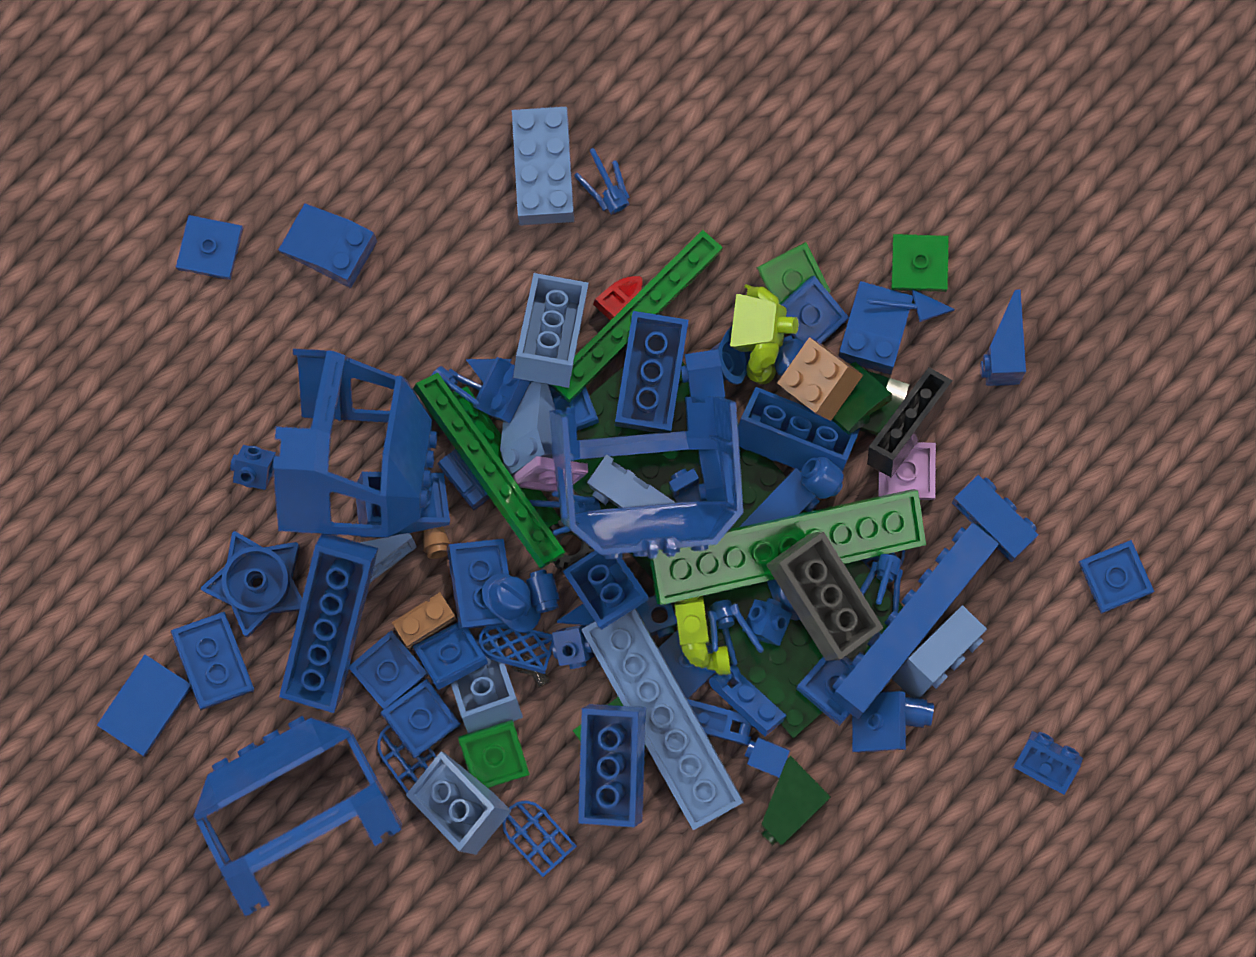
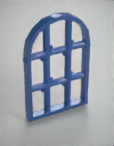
M387 725L380 732L377 740L378 752L382 762L387 765L405 792L408 793L409 791L401 779L408 775L416 783L418 778L412 771L419 766L426 770L428 765L425 762L437 756L429 748L430 753L427 756L419 755L417 757L418 762L412 767L408 766L399 753L405 746L403 743L398 747L392 744L385 734L391 728ZM382 738L392 750L386 756L381 751ZM393 755L394 758H398L406 770L399 776L387 761Z
M527 800L516 802L509 809L512 810L517 806L526 815L529 822L521 828L509 814L506 819L516 828V833L512 837L509 836L506 830V819L502 822L504 833L509 839L510 844L514 845L537 872L544 877L577 846L547 814L545 809L535 802ZM522 804L533 805L541 811L533 817ZM543 814L557 828L550 835L538 823L539 820L537 819ZM532 824L545 836L543 837L545 840L539 845L527 834L528 831L526 830ZM559 832L572 845L566 853L554 841L556 840L554 837ZM520 835L532 846L533 851L528 855L514 842ZM548 842L562 855L555 863L543 852L544 849L542 848ZM537 852L550 866L544 873L531 861V858Z

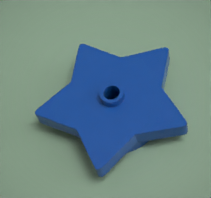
M234 531L232 532L225 567L201 587V590L232 606L243 635L249 637L271 614L300 611L302 596L292 579L300 545L297 542L262 547ZM261 578L263 583L255 588L253 586L254 580Z

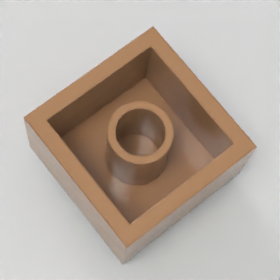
M809 337L777 384L813 412L831 421L863 374L827 347Z

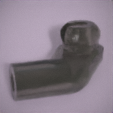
M520 655L524 662L532 659L531 656ZM511 665L515 672L532 675L538 688L551 682L546 672L544 674Z

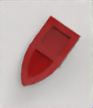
M631 276L618 280L595 298L593 305L611 321L641 291L642 277Z

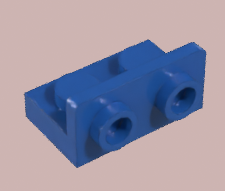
M497 357L476 397L480 405H473V407L495 419L510 423L530 381L513 378L515 365Z
M1032 731L1014 764V768L1065 795L1081 767L1083 758L1072 747H1062L1053 742V738L1048 734Z

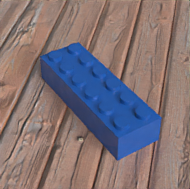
M322 534L318 539L311 560L279 695L280 698L331 713L335 712L342 698L378 548L332 534Z

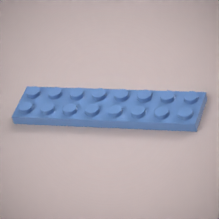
M633 609L602 630H600L596 622L582 628L584 636L623 706L646 707L645 745L691 828L695 830L744 802L637 609Z

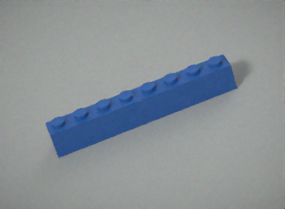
M974 523L967 530L963 527L960 528L952 539L955 545L950 551L947 548L943 549L935 560L938 563L937 567L933 571L928 568L918 580L922 584L916 592L911 589L901 601L905 605L899 613L895 610L884 622L888 626L882 634L877 632L867 643L871 647L865 655L860 652L850 664L853 668L848 676L842 674L832 686L836 691L831 698L857 719L867 710L999 545L997 541Z

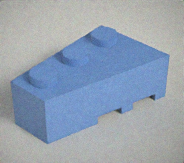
M607 454L587 482L590 488L595 491L592 496L605 505L608 501L618 508L675 503L651 485L637 478L633 472L615 463L614 459Z

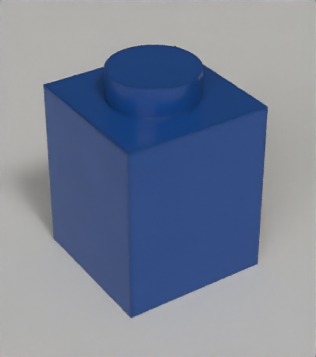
M758 737L756 742L750 741L745 757L749 758L747 765L780 777L790 750Z

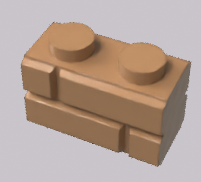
M439 592L430 598V602H423L393 621L392 624L407 648L411 650L415 644L433 636L457 621Z

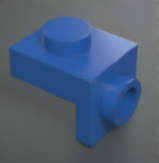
M694 468L688 472L686 469H682L671 476L672 481L669 482V490L677 503L701 501L698 486L699 477Z

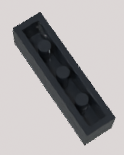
M928 367L869 446L867 465L891 478L950 399L953 380Z

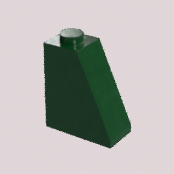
M792 756L787 758L760 826L764 830L761 835L772 846L777 843L781 847L831 798Z

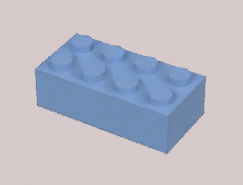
M567 107L512 110L519 225L574 222Z
M537 273L533 274L516 354L513 378L569 388L588 290L587 282Z

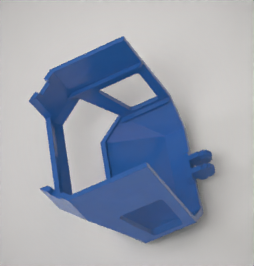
M293 349V355H296L298 358L302 417L313 418L311 429L276 427L275 439L281 440L280 456H274L273 463L278 531L388 538L419 520L422 507L427 508V503L431 500L434 477L428 468H433L434 451H431V448H436L437 431H432V419L407 379L403 376H394L334 351ZM356 378L393 389L391 410L381 411L353 408L351 379ZM334 419H338V421L388 422L382 458L381 491L328 472L330 437ZM330 492L380 505L382 525L332 522Z
M719 396L705 397V402H695V397H685L687 431L577 440L574 406L567 407L566 414H562L561 409L549 411L552 453L561 522L600 555H605V559L622 558V553L634 552V556L657 558L658 550H662L663 554L671 557L675 556V553H679L680 548L691 547V551H704L709 549L708 545L717 544L743 514L736 402ZM689 449L718 450L725 501H689L575 513L571 461L605 457L606 454L608 456H621ZM728 454H730L732 457L734 501L729 470Z
M301 716L288 723L290 729L282 734L275 730L262 738L265 742L262 745L257 746L253 742L237 751L238 758L229 762L226 757L211 766L214 771L207 775L194 818L225 881L245 916L257 911L255 905L259 903L262 908L270 905L253 873L357 815L374 846L383 842L380 836L387 832L389 836H392L402 829V822L350 728L312 717L305 720ZM347 739L370 785L348 799L232 862L207 815Z

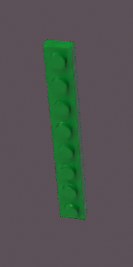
M702 230L575 355L569 388L549 385L570 403L627 347L633 311L659 315L722 252L723 247Z
M439 373L417 382L413 390L541 569L561 558L565 554V550Z

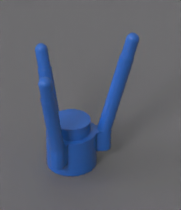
M591 148L590 153L608 188L602 193L604 198L579 173H575L574 176L599 203L603 211L608 210L610 214H615L630 204L628 202L630 196L625 189L618 162L614 160L612 164L619 189L617 185L613 186L595 149Z
M443 366L438 367L432 373V375L439 373L451 391L454 390L475 406L480 405L479 401L457 386L459 381L480 391L482 385L459 375L452 369L448 371Z
M553 491L552 496L558 497V492ZM573 494L575 513L600 510V503L595 497ZM529 500L533 506L560 508L559 501ZM564 526L554 530L553 534L556 536L571 530Z
M881 554L878 562H873L871 571L860 588L864 596L877 574L881 584L876 604L880 605L887 583H891L894 580L893 611L897 612L899 609L900 583L903 570L900 569L901 559L893 555Z
M722 600L713 603L709 607L710 611L707 614L710 620L711 641L714 652L718 651V625V628L723 631L732 665H737L728 629L735 624V618L758 652L762 653L764 651L741 615L738 604L732 605L730 600Z

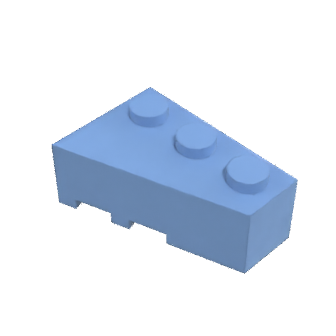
M962 605L907 659L892 679L910 697L920 699L932 685L937 689L948 677L945 672L950 667L955 671L966 659L963 654L967 650L973 653L984 640L980 637L987 628Z

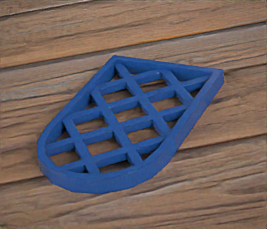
M504 624L485 627L479 635V647L484 655L493 661L545 674L549 659L552 656L554 639L552 634L536 630L524 632L527 635L521 636L519 632ZM496 629L499 634L491 637L488 632ZM514 632L518 639L510 642L506 635ZM502 637L506 644L498 647L494 640ZM533 637L537 643L529 646L525 640ZM490 642L494 649L487 651L483 645ZM521 642L525 649L517 652L513 645ZM551 642V645H550V648H549V651H548L547 648H546L544 645ZM509 647L513 654L505 657L501 650ZM541 647L544 654L536 656L532 650ZM529 652L532 659L524 662L520 655ZM547 657L543 666L540 660Z

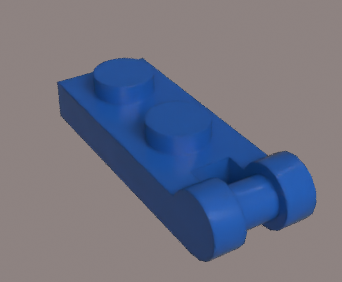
M730 663L731 674L719 676L717 673L709 679V684L716 693L765 737L784 722L786 715L740 673L737 666ZM729 681L734 685L733 688L727 685Z
M687 699L706 735L749 746L751 741L749 735L753 726L738 712ZM732 721L740 723L738 733L730 731Z

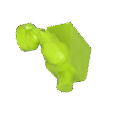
M746 284L744 288L748 289L747 295L736 294L730 347L740 352L752 351L747 364V376L758 384H767L776 375L774 363L779 353V347L783 345L784 333L796 334L799 322L797 317H786V308L780 305L778 297L765 287H752Z
M703 596L676 601L675 609L680 646L688 661L702 669L706 667L709 670H715L719 676L731 674L727 646L718 647L717 652L708 653L709 638Z

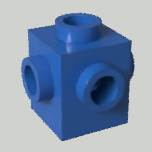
M243 445L238 455L234 454L231 460L230 470L234 471L233 483L249 488L254 487L266 490L273 477V463L276 452L260 449L257 446Z
M770 598L766 602L754 600L746 622L759 641L780 646L792 616L791 613L782 609L783 604Z
M588 625L561 628L552 633L554 639L552 645L553 655L555 659H558L559 666L569 665L570 669L586 666L587 660L595 657L591 646L581 630Z

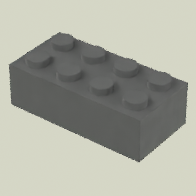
M824 531L808 534L766 564L826 661L841 660L883 629L880 621Z

